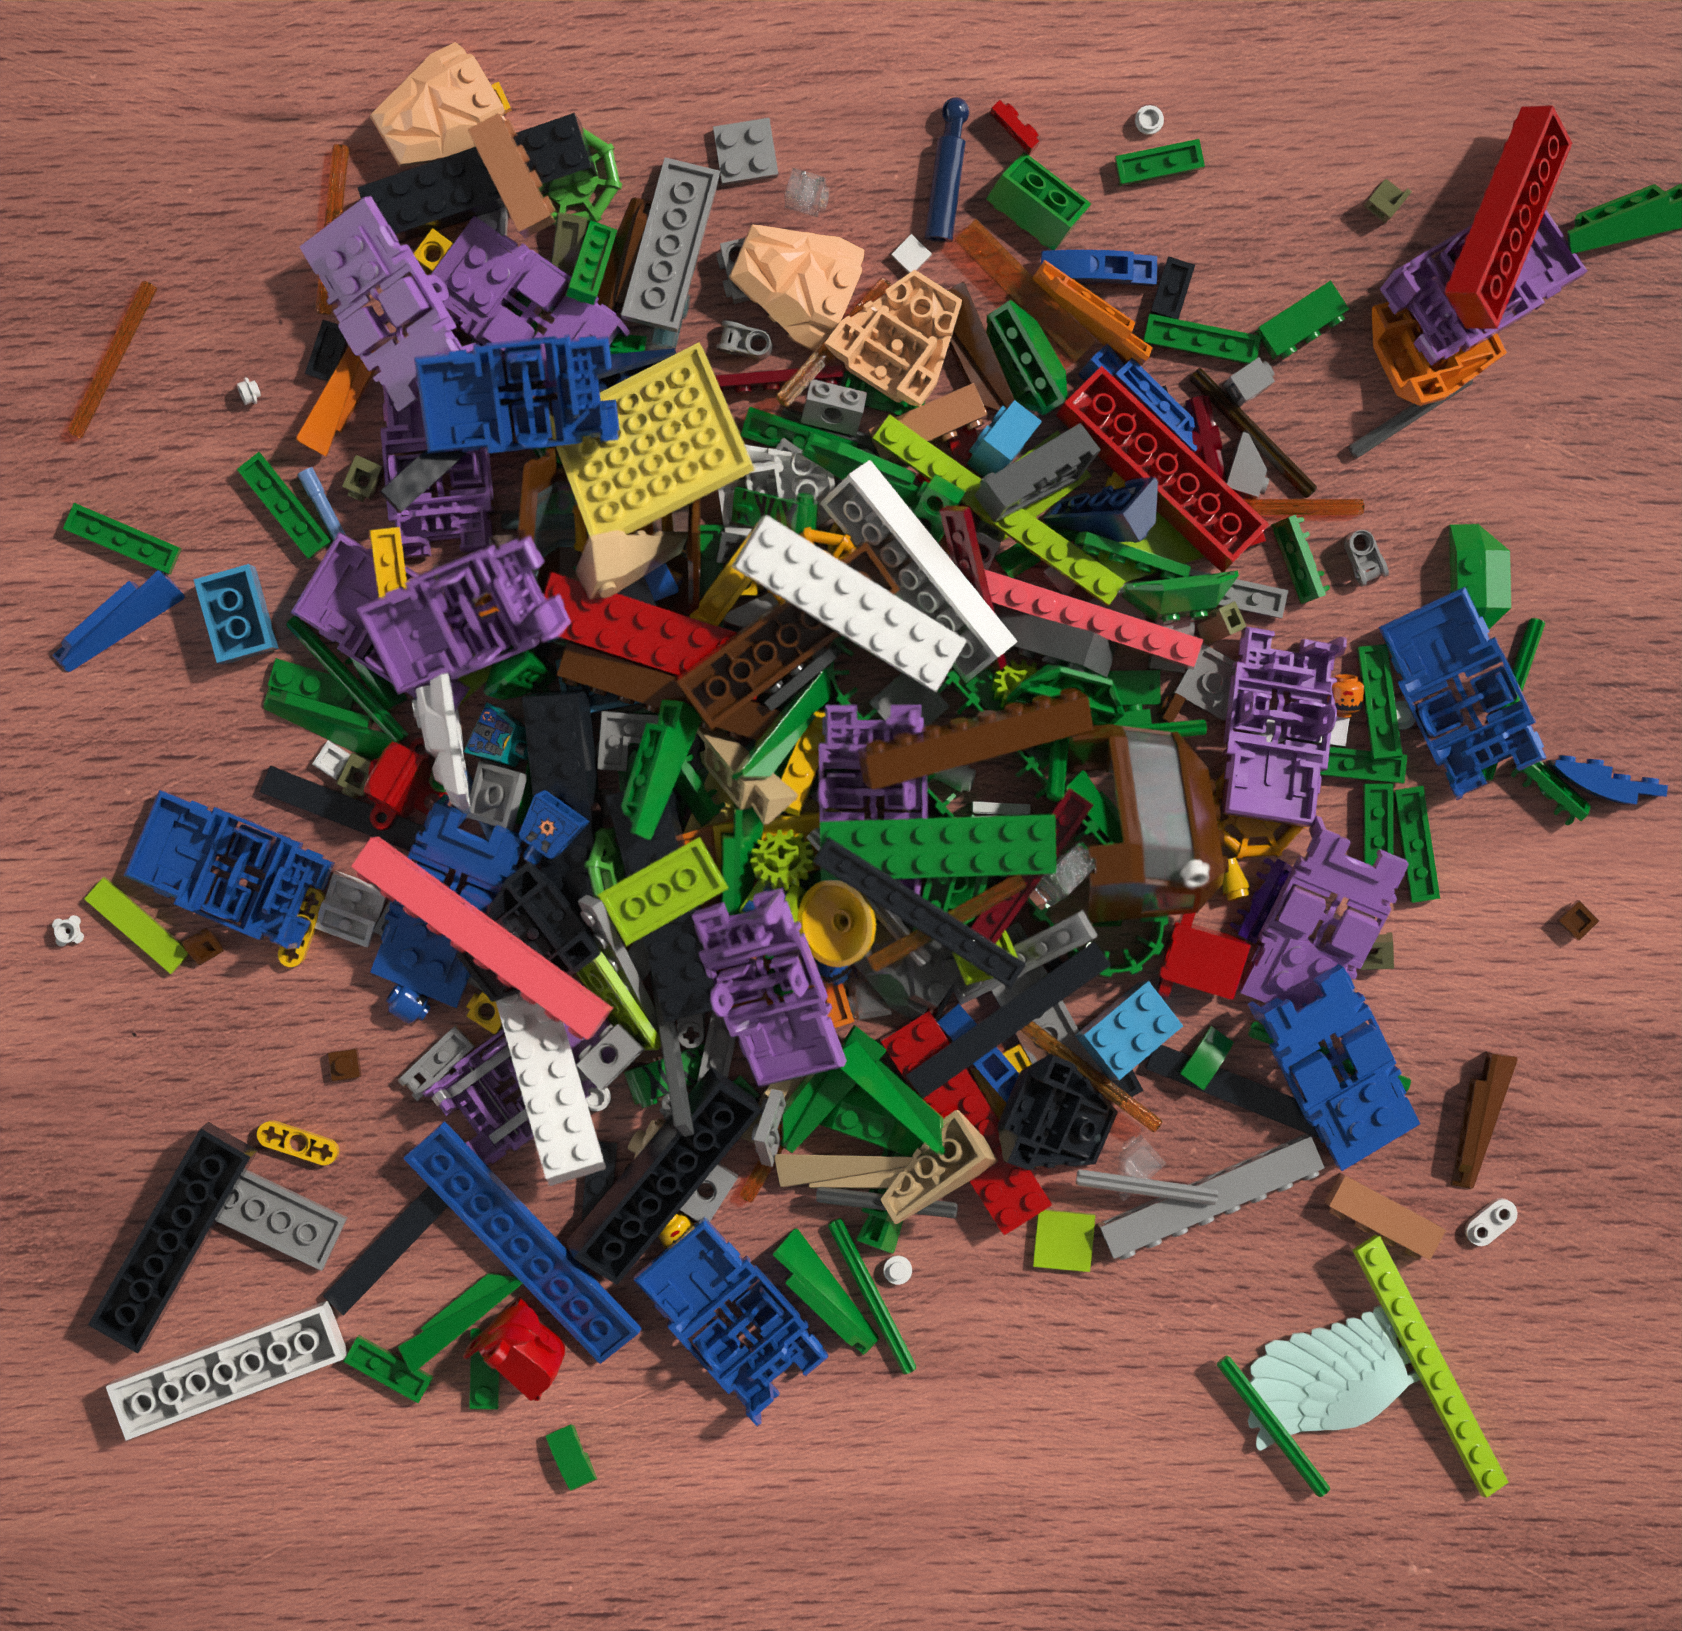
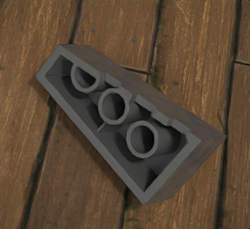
M1080 423L1018 461L1010 463L998 473L992 472L980 481L981 487L974 496L995 523L1078 481L1101 450Z
M995 605V615L1017 640L1005 652H1010L1012 648L1018 650V655L1034 659L1035 656L1043 658V662L1059 666V663L1067 665V668L1072 670L1087 671L1104 677L1108 676L1118 646L1116 643L1092 631Z

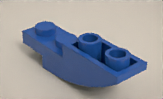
M1049 250L1041 252V264L1046 260L1081 284L1095 285L1098 282L1155 286L1157 284V256L1134 254V251Z
M1558 755V760H1549L1548 766L1556 774L1571 785L1605 800L1637 805L1638 794L1667 797L1668 785L1659 784V779L1642 777L1641 782L1630 781L1631 775L1616 773L1611 778L1613 767L1604 766V760L1587 759L1586 763L1575 762L1576 757Z
M959 1003L937 1021L953 1041L976 1025L975 1021ZM996 1047L974 1062L973 1065L1007 1103L1019 1073Z

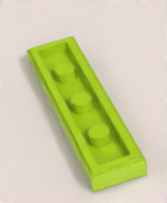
M103 877L85 897V900L170 974H173L189 956L180 941L106 877Z

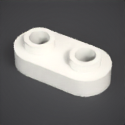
M1504 1198L1491 1201L1468 1220L1464 1229L1466 1238L1477 1246H1485L1491 1243L1515 1223L1518 1214L1515 1205ZM1502 1209H1506L1508 1212L1504 1219L1499 1217V1212ZM1480 1227H1484L1486 1230L1482 1237L1477 1235V1230Z

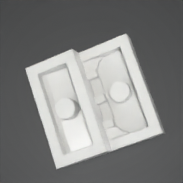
M335 871L332 875L325 900L321 904L315 929L368 948L375 933L373 930L380 919L387 898L379 892L381 888L377 885L368 884L361 879Z

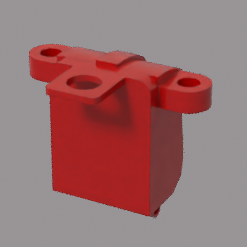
M424 738L413 740L408 748L392 741L384 749L380 758L374 759L370 763L369 777L366 781L364 793L371 801L376 803L370 814V822L376 829L380 831L390 829L398 816L407 819L413 808L428 815L429 809L425 807V798L429 794H437L440 798L444 794L447 795L446 792L435 791L428 783L432 767L429 764L432 755L427 753V751L422 755L416 753L419 746H425ZM380 814L387 815V820L384 823H378L377 821Z
M1186 901V902H1185V904H1190V903H1192V906H1193V902H1190V901ZM1196 913L1181 914L1179 920H1175L1170 939L1165 944L1164 957L1158 976L1161 977L1157 987L1158 994L1162 999L1168 1000L1173 983L1175 982L1233 1000L1251 945L1238 937L1193 924Z
M518 1297L504 1311L497 1315V1318L490 1323L487 1329L469 1342L463 1355L465 1359H468L479 1350L484 1361L492 1369L495 1368L526 1398L530 1401H539L543 1392L551 1386L558 1374L565 1356V1344L555 1333L541 1324L534 1310L528 1307V1304L523 1299Z

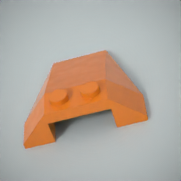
M1389 302L1372 307L1373 348L1396 395L1418 406L1446 399L1507 353L1498 334H1495L1480 344L1473 345L1468 351L1463 352L1460 348L1459 352L1445 360L1442 358L1431 366L1424 354L1419 352L1414 345L1416 339L1424 332L1413 314L1405 308L1394 315L1388 306Z

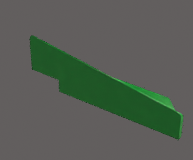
M1653 184L1578 213L1574 219L1575 227L1567 232L1570 252L1574 254L1682 228V184L1667 191Z
M826 668L804 684L797 695L789 700L733 773L732 779L756 778V780H765L774 773L816 717L814 713L834 695Z
M662 700L658 724L646 723L621 805L624 814L630 817L632 822L631 832L644 839L650 840L653 836L702 721L695 709L685 702Z
M1082 770L1065 785V793L1071 788L1092 803L1093 807L1086 815L1088 820L1092 819L1098 825V831L1107 840L1113 841L1114 844L1124 843L1119 809L1103 791L1098 792L1086 772ZM1142 835L1145 878L1158 880L1160 854Z
M858 1041L844 1048L843 1052L847 1062L840 1069L935 1153L943 1155L945 1153L942 1143L943 1117L879 1060L875 1063Z
M487 1273L421 1327L423 1332L398 1346L412 1374L415 1373L523 1283L516 1276Z

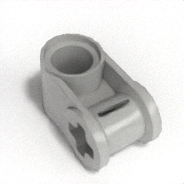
M722 321L724 328L720 344L716 345V350L756 360H763L770 356L773 345L765 331L746 327L732 321ZM758 338L764 339L767 342L765 349L754 351L751 348L754 340Z
M1367 530L1349 533L1344 540V548L1359 585L1363 587L1367 585L1368 581L1377 577L1389 576L1387 564L1380 554L1373 535ZM1357 535L1365 540V548L1362 551H1358L1353 545L1354 538ZM1375 567V569L1366 572V570Z
M705 1013L676 1019L679 1041L686 1048H695L703 1042L705 1038ZM689 1027H693L694 1032H699V1036L695 1038L694 1042H690V1038L684 1036V1033L689 1031Z

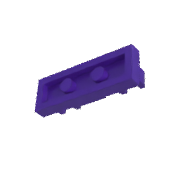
M1264 858L1263 862L1271 867L1268 874L1257 872L1256 875L1265 883L1262 884L1260 889L1255 891L1249 913L1243 909L1237 910V913L1244 916V922L1241 925L1233 922L1230 924L1233 929L1239 932V936L1254 944L1258 941L1259 933L1292 869V866L1278 858L1276 862Z

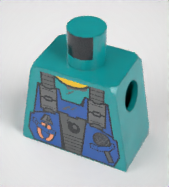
M486 702L464 752L480 759L515 767L518 765L520 758L529 760L525 725L506 710Z

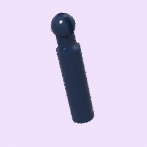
M958 97L950 98L942 107V117L946 123L944 135L938 137L925 231V239L942 243L953 241L966 141L961 138L962 125L968 120L970 114L966 101Z

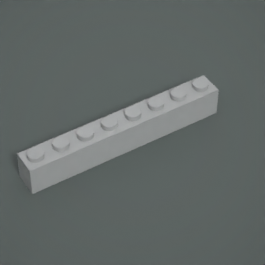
M1304 1134L1188 1184L1216 1189L1218 1191V1201L1215 1205L1158 1197L1098 1223L1112 1257L1114 1259L1119 1257L1120 1260H1124L1135 1255V1250L1146 1246V1249L1161 1244V1239L1166 1236L1178 1237L1188 1232L1187 1227L1196 1223L1199 1226L1206 1225L1214 1221L1213 1216L1222 1212L1225 1215L1234 1213L1241 1209L1240 1204L1247 1201L1251 1203L1259 1202L1267 1198L1266 1193L1275 1189L1277 1192L1285 1191L1293 1186L1292 1182L1303 1178L1304 1181L1313 1179L1319 1175L1318 1171L1325 1167L1312 1137Z

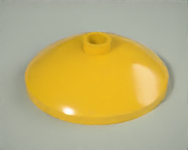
M841 880L821 881L812 886L804 895L798 911V921L802 926L799 934H805L813 957L819 962L832 967H844L861 960L872 946L876 929L875 915L868 898Z

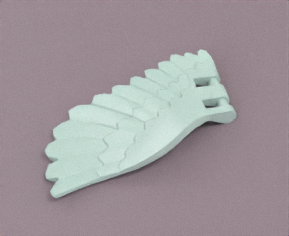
M1381 1305L1374 1307L1373 1312L1362 1313V1319L1347 1318L1346 1324L1332 1323L1331 1329L1318 1327L1312 1329L1311 1334L1303 1332L1292 1333L1288 1341L1273 1340L1265 1344L1266 1354L1256 1358L1250 1366V1372L1254 1376L1250 1383L1290 1435L1303 1431L1341 1430L1360 1426L1379 1415L1410 1384L1420 1380L1415 1369L1407 1373L1405 1365L1411 1361L1403 1346H1398L1397 1335ZM1250 1411L1248 1418L1249 1427H1259L1260 1430L1256 1437V1448L1261 1451L1275 1443V1441L1253 1412Z

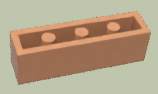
M497 113L467 129L519 233L526 239L556 223L552 216V213L556 212L551 200L548 196L543 198L539 190L543 186L535 170L530 172L526 162L530 161L527 152L522 144L517 147L513 139L517 133L509 119L504 121L500 114Z
M972 383L895 417V419L931 443L937 439H941L942 442L958 436L956 431L967 427L968 431L982 426L984 424L983 419L987 418L988 414L975 384ZM882 424L868 429V434L878 457L894 464L901 462L899 458L872 440Z
M1341 1172L1324 1202L1331 1207L1329 1211L1331 1214L1342 1220H1345L1346 1216L1356 1220L1354 1226L1368 1234L1371 1230L1380 1233L1383 1242L1392 1247H1395L1396 1243L1406 1247L1404 1253L1419 1261L1422 1256L1431 1260L1446 1232L1441 1226Z

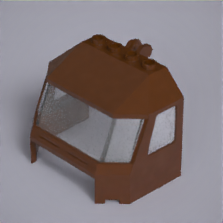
M1108 724L1093 726L1091 731L1069 736L1067 773L1081 772L1082 770H1105L1106 773H1114L1116 800L1119 806L1124 843L1088 847L1089 858H1095V872H1090L1087 909L1089 922L1198 913L1223 884L1224 873L1229 872L1227 855L1222 856L1221 847L1225 845L1223 829L1218 828L1217 821H1220V807L1218 803L1214 804L1213 795H1216L1215 778H1210L1206 764L1178 732ZM1199 860L1209 866V880L1205 884L1191 887L1181 877L1180 872L1189 861Z

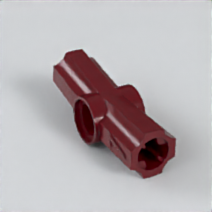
M1198 396L1186 400V411L1194 418L1195 428L1192 431L1193 444L1197 445V450L1194 453L1223 481H1226V473L1221 455V450H1223L1218 425L1215 426L1210 397Z

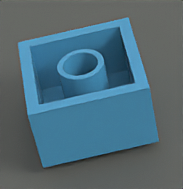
M1015 400L1008 409L1004 406L1001 407L992 419L993 421L989 426L985 427L969 450L972 457L967 462V465L983 477L992 472L996 474L1009 465L1042 422Z

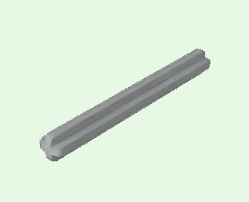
M1081 1169L1076 1174V1184L1078 1186L1215 1205L1218 1201V1191L1214 1188Z

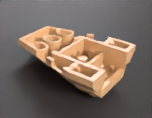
M456 42L430 54L370 115L371 120L399 167L430 163L436 159L476 147L467 129L497 113L506 121L503 104L472 54H466L465 50Z
M753 224L749 228L729 279L754 303H758L769 314L768 317L773 322L777 321L788 332L787 336L793 342L820 354L825 347V342L843 318L862 273L861 264L864 258V250L840 237Z
M913 270L887 288L883 296L874 302L870 300L864 304V309L854 316L844 318L827 339L825 346L835 357L845 363V368L850 373L892 400L899 403L903 400L909 405L921 407L937 385L961 308L962 299L918 271Z

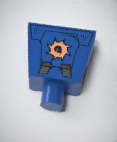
M544 790L536 794L519 833V837L529 844L523 857L528 862L530 861L532 864L537 865L543 855L549 859L559 856L590 821L548 791Z

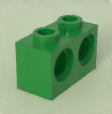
M935 475L930 483L924 481L916 497L920 498L918 505L913 504L910 510L937 543H939L945 533L940 510L945 506H959L966 491L938 475ZM934 496H938L943 502L938 501ZM923 518L930 521L931 524L926 523Z

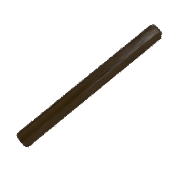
M1197 369L1190 376V381L1205 396L1210 397L1212 404L1241 433L1245 432L1250 435L1255 447L1305 498L1310 497L1316 491L1317 486L1203 369Z

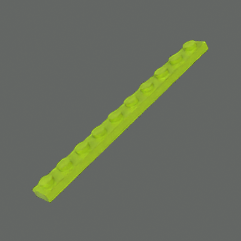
M890 414L872 438L873 441L931 481L935 475H938L965 490L966 493L961 500L962 504L970 506L973 512L1106 606L1111 604L1126 581L1024 509L994 523L974 496L981 487L980 481L982 479Z
M1374 1235L1352 1249L1480 1495L1487 1498L1509 1482L1381 1237Z

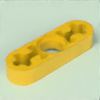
M309 888L305 895L311 896L312 893H315V899L319 901L318 905H312L309 913L315 914L314 918L306 914H298V916L311 921L309 932L303 938L305 941L304 946L301 944L299 949H295V953L299 954V958L292 959L291 962L288 961L289 956L285 954V950L290 949L279 947L278 959L286 967L298 966L306 958L316 930L318 913L322 902L325 900V895L320 889ZM305 897L300 908L302 911H306L308 907Z
M275 1120L263 1123L257 1130V1139L261 1145L319 1165H329L339 1155V1146L333 1139ZM272 1126L275 1128L274 1133L282 1136L285 1134V1130L289 1131L284 1140V1146L280 1145L283 1141L280 1138H273L271 1141H268V1135L264 1133V1130H268ZM294 1135H301L305 1138L306 1146L303 1150L297 1151L292 1148L290 1141ZM312 1139L316 1140L315 1147L323 1148L327 1144L329 1145V1151L333 1152V1154L323 1159L321 1158L322 1153L313 1150L311 1155L307 1154L312 1146Z

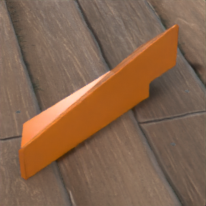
M1046 260L1043 261L1033 275V280L1104 346L1108 344L1124 365L1132 358L1140 366L1143 365L1149 358L1152 347L1132 334L1135 322Z
M350 346L296 437L298 442L325 457L329 453L335 432H343L375 370L368 371L359 355L356 356Z

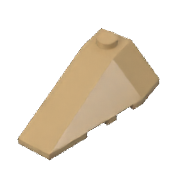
M619 530L589 536L575 572L589 599L607 598L679 555L688 535L686 532L659 531L653 536H647L645 531H636L634 535H626L625 532Z
M955 1110L943 1119L942 1143L945 1153L939 1155L924 1143L920 1149L917 1148L912 1155L914 1158L906 1169L899 1173L880 1199L895 1224L900 1223L974 1179L998 1162L985 1138L959 1110Z

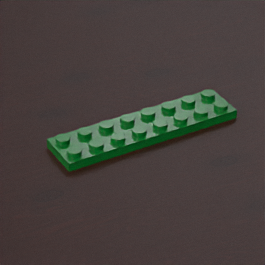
M1055 814L819 821L820 848L827 837H830L894 879L1057 874ZM821 868V881L840 880Z

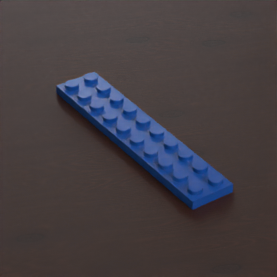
M445 1121L404 1156L403 1159L599 1364L639 1334L642 1328L573 1258L572 1254Z

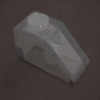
M1141 1135L1137 1138L1132 1136L1121 1146L1123 1151L1119 1153L1118 1175L1150 1179L1167 1163ZM1117 1191L1118 1196L1123 1202L1133 1194Z

